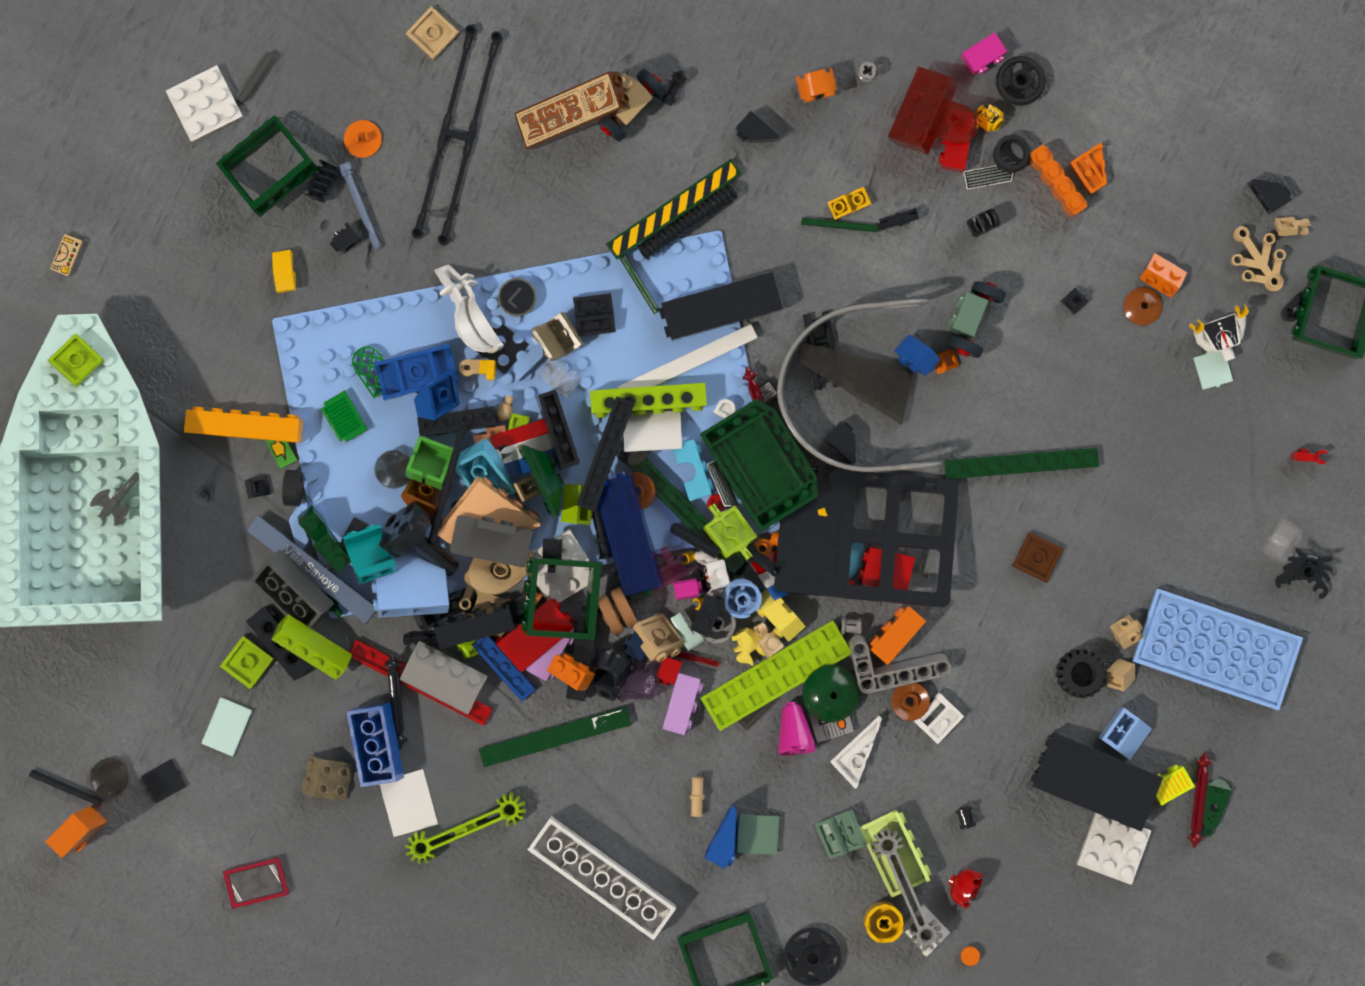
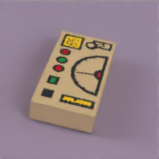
M64 234L50 269L70 277L84 242Z

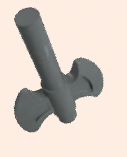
M135 471L111 499L109 498L110 489L100 491L94 496L90 506L103 507L98 515L99 518L104 521L107 516L109 517L112 514L114 516V526H118L125 520L129 511V504L119 506V504L139 480V473Z

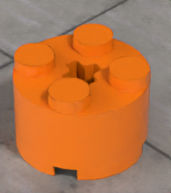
M829 68L828 72L822 69L804 74L802 76L803 79H800L799 76L795 77L800 99L804 100L805 103L817 100L816 96L823 95V98L836 95L835 91L838 90L832 68Z

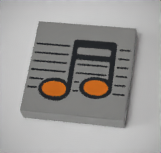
M808 712L817 743L854 732L850 716L838 722H823Z

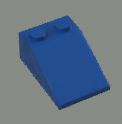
M731 804L704 853L705 859L723 869H726L727 865L731 866L736 857L734 854L735 804Z

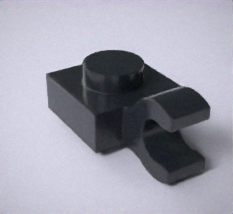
M543 538L542 557L562 559V539ZM548 565L547 573H555L556 565Z

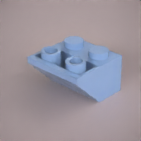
M1120 706L1098 738L1130 760L1152 728Z

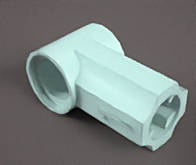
M684 610L670 618L681 635L680 637L685 642L684 645L688 651L705 641L699 633L690 629L692 622Z

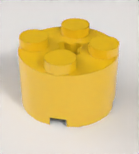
M880 901L872 904L865 912L864 926L868 935L874 941L890 943L897 940L902 934L904 921L902 914L895 905ZM880 920H886L888 924L880 926Z

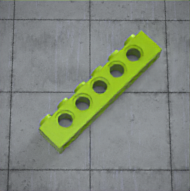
M705 383L590 391L591 414H596V418L607 417V414H610L612 408H607L605 401L608 398L615 400L616 396L623 399L627 397L634 398L635 404L632 410L634 415H645V411H653V414H662L668 409H672L673 413L684 412V408H692V411H703V407H707ZM684 393L692 395L693 399L690 403L682 401L681 397ZM666 394H670L673 397V402L669 405L664 404L662 401L663 396ZM650 395L654 398V403L651 406H646L643 403L645 396Z

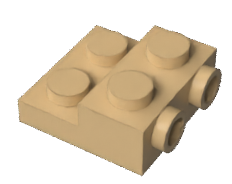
M663 613L637 622L633 626L644 642L641 648L651 662L655 660L662 662L668 655L671 657L677 656L681 652L680 648L685 643Z

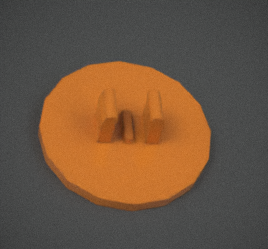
M359 120L347 127L344 134V144L352 155L358 158H367L373 156L379 150L382 144V135L374 123L368 120Z

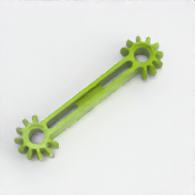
M510 793L509 799L506 794H503L502 798L504 801L499 798L496 800L501 805L500 807L429 838L425 837V831L421 832V837L415 832L414 838L409 837L407 839L411 844H406L405 848L411 850L406 852V855H414L411 858L412 862L418 858V864H421L423 858L425 863H429V857L435 858V854L431 850L503 819L507 820L506 826L510 825L511 820L516 825L518 823L516 817L519 820H523L524 817L520 813H526V809L520 808L525 805V801L518 803L521 796L518 795L514 800L513 793ZM506 805H513L515 812L513 814L506 813ZM499 812L501 815L483 824H476V821ZM448 833H455V836L437 844L431 843L432 840ZM424 843L426 845V852H419L417 844Z

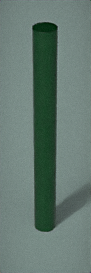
M802 217L801 225L867 232L878 231V225L804 217Z
M625 254L619 259L655 315L659 312V308Z

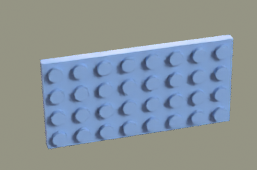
M1156 588L1141 632L1144 638L1138 641L1132 661L1279 711L1303 637Z

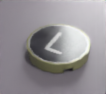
M510 279L499 290V305L505 313L511 316H524L532 311L536 304L535 289L524 279Z

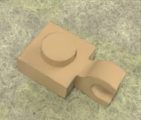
M1294 217L1275 218L1274 222L1278 236L1298 235V232L1302 235H1307L1309 230L1305 226L1311 225L1309 219L1295 220Z
M763 622L753 628L760 637L757 644L767 658L784 647L774 631L768 633V629Z

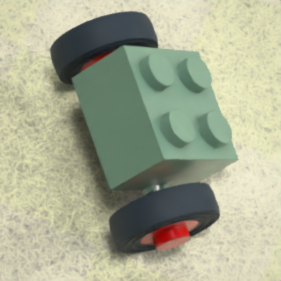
M975 281L971 288L974 294L966 292L963 296L958 297L954 307L957 308V311L951 315L947 325L950 326L949 332L964 337L952 336L949 347L958 351V354L964 357L980 358L983 348L974 343L973 337L989 301L1003 303L1006 293L990 282Z

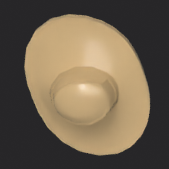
M530 549L528 552L527 561H529V556L533 557ZM474 558L469 567L468 574L469 581L475 590L486 595H497L515 587L528 575V572L525 571V567Z

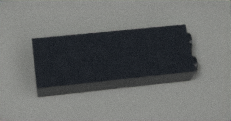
M773 272L662 302V308H659L661 319H665L667 324L664 327L666 337H670L671 341L783 310Z

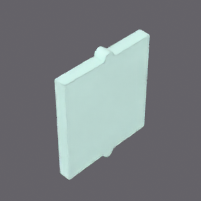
M1221 351L1214 354L1206 352L1204 355L1193 358L1202 390L1214 386L1220 387L1221 384L1233 381L1228 361H1224Z

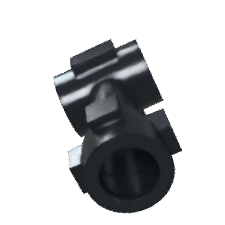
M682 70L673 73L672 78L674 81L668 94L666 93L662 97V102L669 106H673V103H676L677 98H675L679 86L683 83L685 84L687 80Z

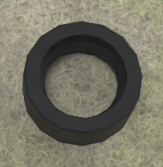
M1011 134L1004 136L994 148V163L1004 172H1019L1030 159L1031 151L1029 144L1019 135ZM1016 143L1021 147L1023 158L1019 163L1010 165L1002 160L1000 153L1004 145Z
M301 470L285 471L282 487V500L285 506L301 505L304 486L303 472Z

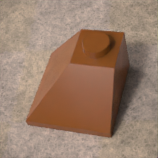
M410 479L401 494V498L407 506L411 502L418 504L430 516L431 523L432 517L435 516L442 490L426 485L424 479L422 483Z

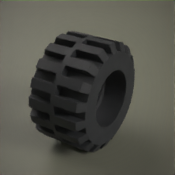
M1075 649L1065 653V656L1060 658V663L1056 666L1057 673H1055L1058 679L1057 683L1061 686V689L1077 698L1092 697L1096 692L1099 693L1101 691L1100 688L1105 685L1104 680L1107 679V674H1105L1107 669L1103 665V660L1097 654L1083 649ZM1079 662H1084L1091 668V678L1084 685H1077L1071 679V670Z

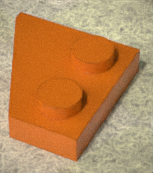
M1102 143L1094 146L1069 163L1089 195L1107 184Z

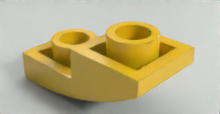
M865 187L827 202L835 220L872 205Z
M292 251L273 252L272 263L276 292L295 291L296 273L293 271Z

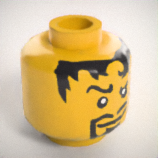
M993 104L981 105L976 111V123L987 132L998 131L1004 123L1003 112Z

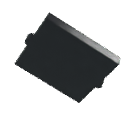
M172 759L142 775L148 787L147 791L151 792L156 803L187 787L180 775L181 771L177 770Z

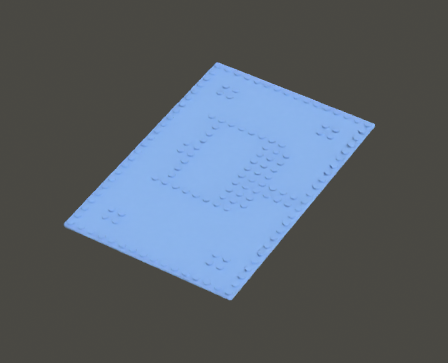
M721 231L675 239L674 243H669V247L665 246V249L660 250L659 254L655 253L654 257L651 256L649 261L642 256L639 246L626 254L658 308H662V302L732 283ZM611 252L474 279L478 282L477 286L471 288L475 294V301L492 329H497L504 324L515 333L513 335L515 343L520 344L525 341L529 344L524 351L517 353V360L507 373L504 374L496 368L495 381L486 380V375L466 377L459 371V365L463 360L488 359L468 347L459 337L455 328V303L451 301L449 294L445 296L439 294L445 288L444 285L278 317L272 320L290 415H298V419L304 420L302 443H296L300 468L303 472L308 507L313 505L325 518L327 526L339 542H341L354 517L370 525L376 526L380 524L383 533L387 520L407 506L401 498L402 492L410 481V478L405 477V472L420 436L414 402L419 392L384 401L382 394L374 399L355 373L352 366L354 353L361 347L370 346L382 354L384 360L450 344L459 379L456 387L460 405L447 413L494 406L497 410L498 405L504 402L506 396L509 395L514 397L511 404L513 406L512 413L529 416V423L542 419L536 401L537 395L556 389L580 461L578 465L560 471L557 463L553 467L556 474L560 473L564 481L558 514L556 517L548 515L541 500L542 494L525 502H522L518 492L509 497L513 500L518 499L524 504L525 509L528 511L531 509L539 515L541 525L531 530L532 538L529 547L531 552L543 545V538H555L570 528L590 561L601 562V565L620 562L602 495L600 501L607 532L612 537L611 545L613 553L616 555L615 557L599 560L600 554L598 545L595 544L597 537L592 515L591 525L561 522L565 484H585L610 415L607 414V417L596 418V414H591L590 391L619 389L618 386L741 329L740 323L671 341L670 337H666L664 327L667 326L666 320L661 319L660 312L655 315L653 314L620 259L616 260ZM514 278L528 281L536 292V304L532 311L519 317L505 313L498 301L501 286ZM611 292L616 332L581 336L580 339L584 344L572 353L555 361H551L544 354L543 359L519 382L515 381V364L534 347V344L530 341L533 338V327L544 324L560 312H564L577 332L573 296ZM498 336L501 342L506 343L503 336ZM744 344L656 385L705 383L707 407H703V411H692V408H684V412H680L682 443L694 439L695 443L699 442L702 451L699 457L701 461L705 460L706 464L715 461L702 440L700 433L723 420V418L713 413L717 404L723 399H729L735 404L736 412L752 402L748 390V381L742 378L745 373V367L748 366ZM365 349L364 354L371 356L372 349ZM375 351L374 356L380 357L378 353ZM505 354L500 355L498 363L501 366H506L509 363V357ZM356 355L354 362L360 363L361 356ZM364 357L363 364L370 365L371 358ZM373 358L372 366H375L374 362H378L380 360ZM355 365L356 370L359 372V365ZM362 366L361 373L368 374L369 367ZM371 368L370 375L377 376L375 368ZM361 376L366 383L367 376ZM370 377L368 384L375 385L377 378ZM369 387V389L371 390V392L374 394V389H375V388H374V387ZM377 388L376 394L381 392L382 389ZM345 390L368 430L348 442L345 439L339 442L321 408L325 406L323 402ZM684 393L681 399L684 403H690L693 397L690 393ZM666 394L663 396L662 401L664 404L669 405L673 402V397L670 394ZM650 395L645 396L643 403L646 406H651L654 403V398ZM632 397L626 399L635 403V400ZM608 398L605 401V406L611 409L615 400ZM510 418L505 422L497 419L498 426L505 425L507 431ZM486 428L466 431L461 451L475 444L473 435L486 434ZM457 433L425 438L454 448ZM624 435L605 485L621 481L626 475L634 473L626 463L639 451L624 452ZM673 449L640 451L689 500L684 483L691 481L695 477L696 470L694 466L689 463L678 465ZM708 470L705 472L707 479H711L714 490H711V495L690 502L711 522L715 516L708 509L707 501L710 496L719 493ZM456 471L442 520L450 512L451 504L459 500L468 489ZM527 472L512 477L511 480L515 484L532 476V473ZM639 488L636 489L637 496L641 494ZM734 491L741 507H737V509L756 534L779 530L780 523L778 521L760 532ZM655 495L653 502L646 509L641 510L654 555L694 547L670 532L671 526L674 523H678L688 530L690 529ZM726 506L723 511H728L732 506ZM430 524L428 526L426 533L424 534L427 538H429V534L432 525ZM437 535L436 542L434 543L459 563V567L453 575H446L448 594L467 587L464 575L469 570L474 558L451 553V544ZM414 549L408 552L413 556H416L422 560L429 562L426 558H424ZM317 551L318 561L327 567L329 563ZM351 563L338 573L334 569L330 570L373 603V599H376V593H372V582L375 580L359 585ZM339 603L338 607L343 612L340 617L353 614ZM333 611L329 612L331 618H337Z

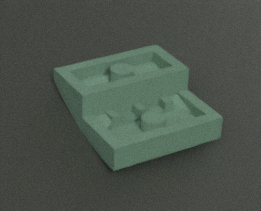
M852 809L815 823L829 859L845 855L850 851L867 845Z
M738 814L736 852L777 855L779 816Z

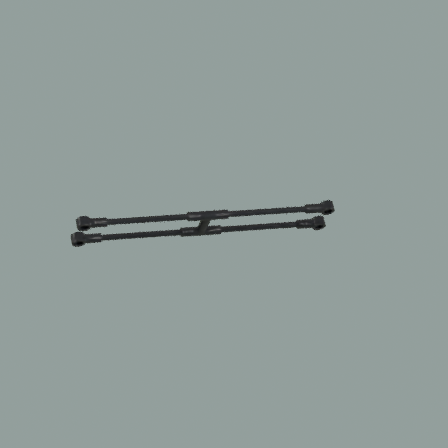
M467 25L465 28L464 50L447 114H445L436 147L437 152L421 213L418 216L415 228L412 230V236L415 239L423 237L425 213L441 152L444 149L447 137L465 141L462 153L463 158L446 221H444L442 233L438 236V243L442 246L449 244L450 239L448 236L452 224L451 219L467 158L470 156L478 125L477 120L493 59L496 57L499 43L503 39L502 34L498 31L491 34L492 42L488 54L489 59L468 134L450 130L451 114L467 53L470 50L473 37L477 34L474 25ZM469 28L474 29L472 34L467 32ZM499 35L500 39L496 41L493 37ZM420 230L421 235L415 236L414 232ZM441 237H446L447 241L441 243L440 239Z

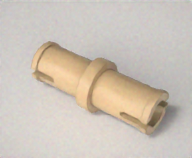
M692 777L690 816L693 817L703 816L702 807L703 800L705 799L703 794L704 777Z

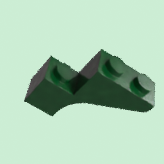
M313 505L297 516L299 525L311 537L312 546L337 573L351 563L348 553L327 526L325 518Z

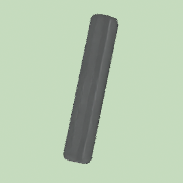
M265 52L236 94V98L244 103L272 64L275 57L271 53Z

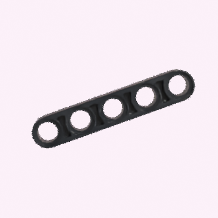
M581 606L577 632L584 633L586 606ZM598 608V611H597L596 633H597V626H598V620H599V614H600V609H599V608ZM575 639L574 660L585 664L590 670L595 640ZM568 685L566 699L585 702L587 690L577 691Z

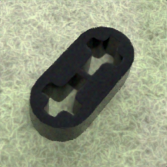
M1303 291L1298 292L1282 308L1281 317L1284 321L1293 322L1298 319V303L1301 301L1300 296H1302ZM1295 307L1294 317H1287V309L1292 310Z

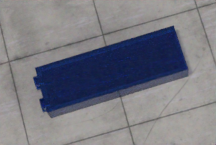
M621 472L616 474V478L609 480L608 477L598 505L624 596H632L665 586L634 476L627 474V472Z

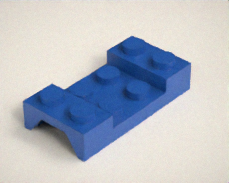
M450 344L374 362L384 401L420 392L427 383L450 369L454 371L455 382H459Z

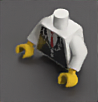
M1244 304V308L1241 311L1238 305L1235 306L1234 309L1237 315L1234 313L1206 324L1197 319L1198 325L1196 327L1190 323L1189 327L1194 331L1196 343L1212 354L1221 351L1224 361L1236 358L1232 347L1241 344L1243 339L1246 315L1249 312L1247 306Z
M702 551L683 553L682 556L686 555L688 558L687 561L683 562L684 564L697 561L705 596L709 594L722 600L724 588L730 583L724 559L712 558ZM704 597L693 600V602H699L698 608H695L696 610L700 608Z

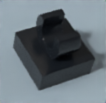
M1074 288L1060 302L1074 315L1088 300Z

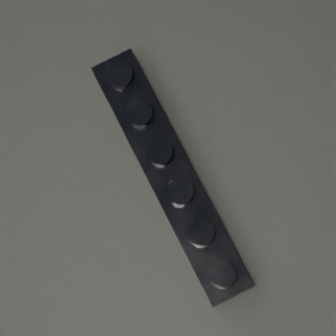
M616 396L577 506L596 512L632 413L634 402Z

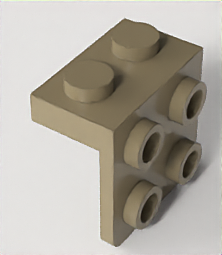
M560 312L548 322L532 328L534 339L540 343L544 349L545 356L551 361L569 355L584 344L564 312Z
M310 755L306 763V776L302 782V793L314 798L345 801L348 795L353 765L348 762L326 760Z

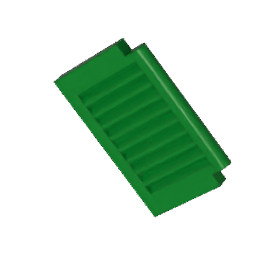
M345 390L323 402L325 406L321 408V411L339 442L344 439L348 442L368 430Z

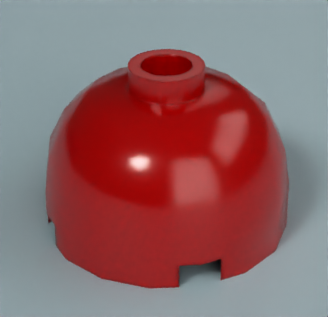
M964 869L957 876L953 874L948 885L951 886L950 895L954 902L968 909L971 906L969 900L970 898L975 899L983 882L981 878L984 875L972 869Z

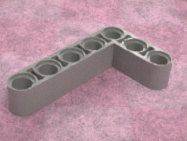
M856 635L849 641L856 680L863 693H872L948 675L951 671V665L944 654H935L873 668L865 638ZM863 644L861 649H854L856 645ZM861 662H867L864 667L858 666ZM941 662H944V663H945V665H944L943 667H941V668H938V667H937V665H938L939 663H941ZM920 667H927L923 672L918 671ZM902 671H908L905 676H900ZM884 675L889 676L887 680H880ZM866 679H869V680H870V682H869L868 684H866V685L862 684V682H863L864 680H866Z

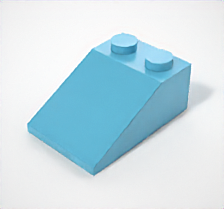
M487 438L460 452L455 471L467 487L472 484L477 476H480L481 478H488L495 488L505 490L509 494L508 497L517 492L498 452Z

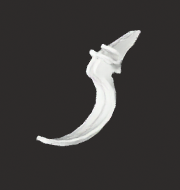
M449 264L435 269V273L445 286L439 294L441 296L449 294L451 301L455 303V328L462 341L474 351L494 353L501 350L504 346L475 301V294L471 288L477 286L478 282L474 280V276L468 273L460 276Z

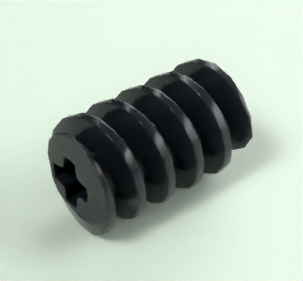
M319 159V163L322 165L317 166L319 173L312 175L315 180L310 179L308 181L312 186L305 187L308 194H302L315 201L325 203L326 201L322 196H329L326 189L333 188L329 182H336L332 176H339V173L336 171L337 167Z

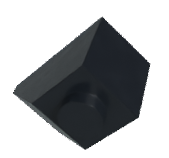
M752 111L735 128L736 136L743 142H776L779 139V135Z
M1255 178L1247 183L1268 215L1292 200L1287 187L1282 186L1280 183Z
M839 422L824 440L853 465L856 462L855 434L852 432L854 429L847 422L844 424Z

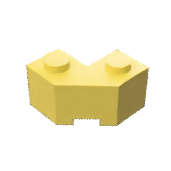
M767 589L761 593L762 602L756 612L762 618L766 616L776 627L773 631L780 639L784 636L789 642L806 626L781 598L774 601Z

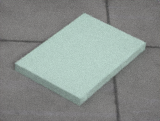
M220 697L201 744L234 756L252 710Z

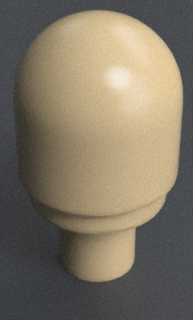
M507 395L505 401L498 405L496 418L499 421L505 422L510 418L513 411L511 404L514 397Z

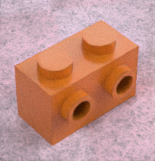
M567 653L555 654L547 669L549 673L577 691H586L595 676L588 666L576 662L574 657Z

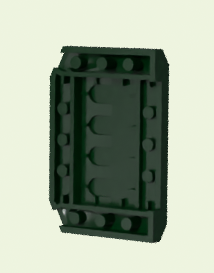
M753 400L700 433L711 455L760 532L818 497L817 477L814 470L777 411L761 402V400Z

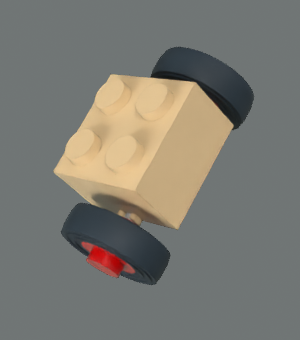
M641 69L636 75L640 83L625 73L621 75L624 91L629 97L630 109L614 115V118L610 117L598 122L602 127L601 131L618 142L622 141L626 136L620 127V121L627 125L653 98L650 93L658 99H661L667 93L661 84L662 81L655 74H651L645 69Z

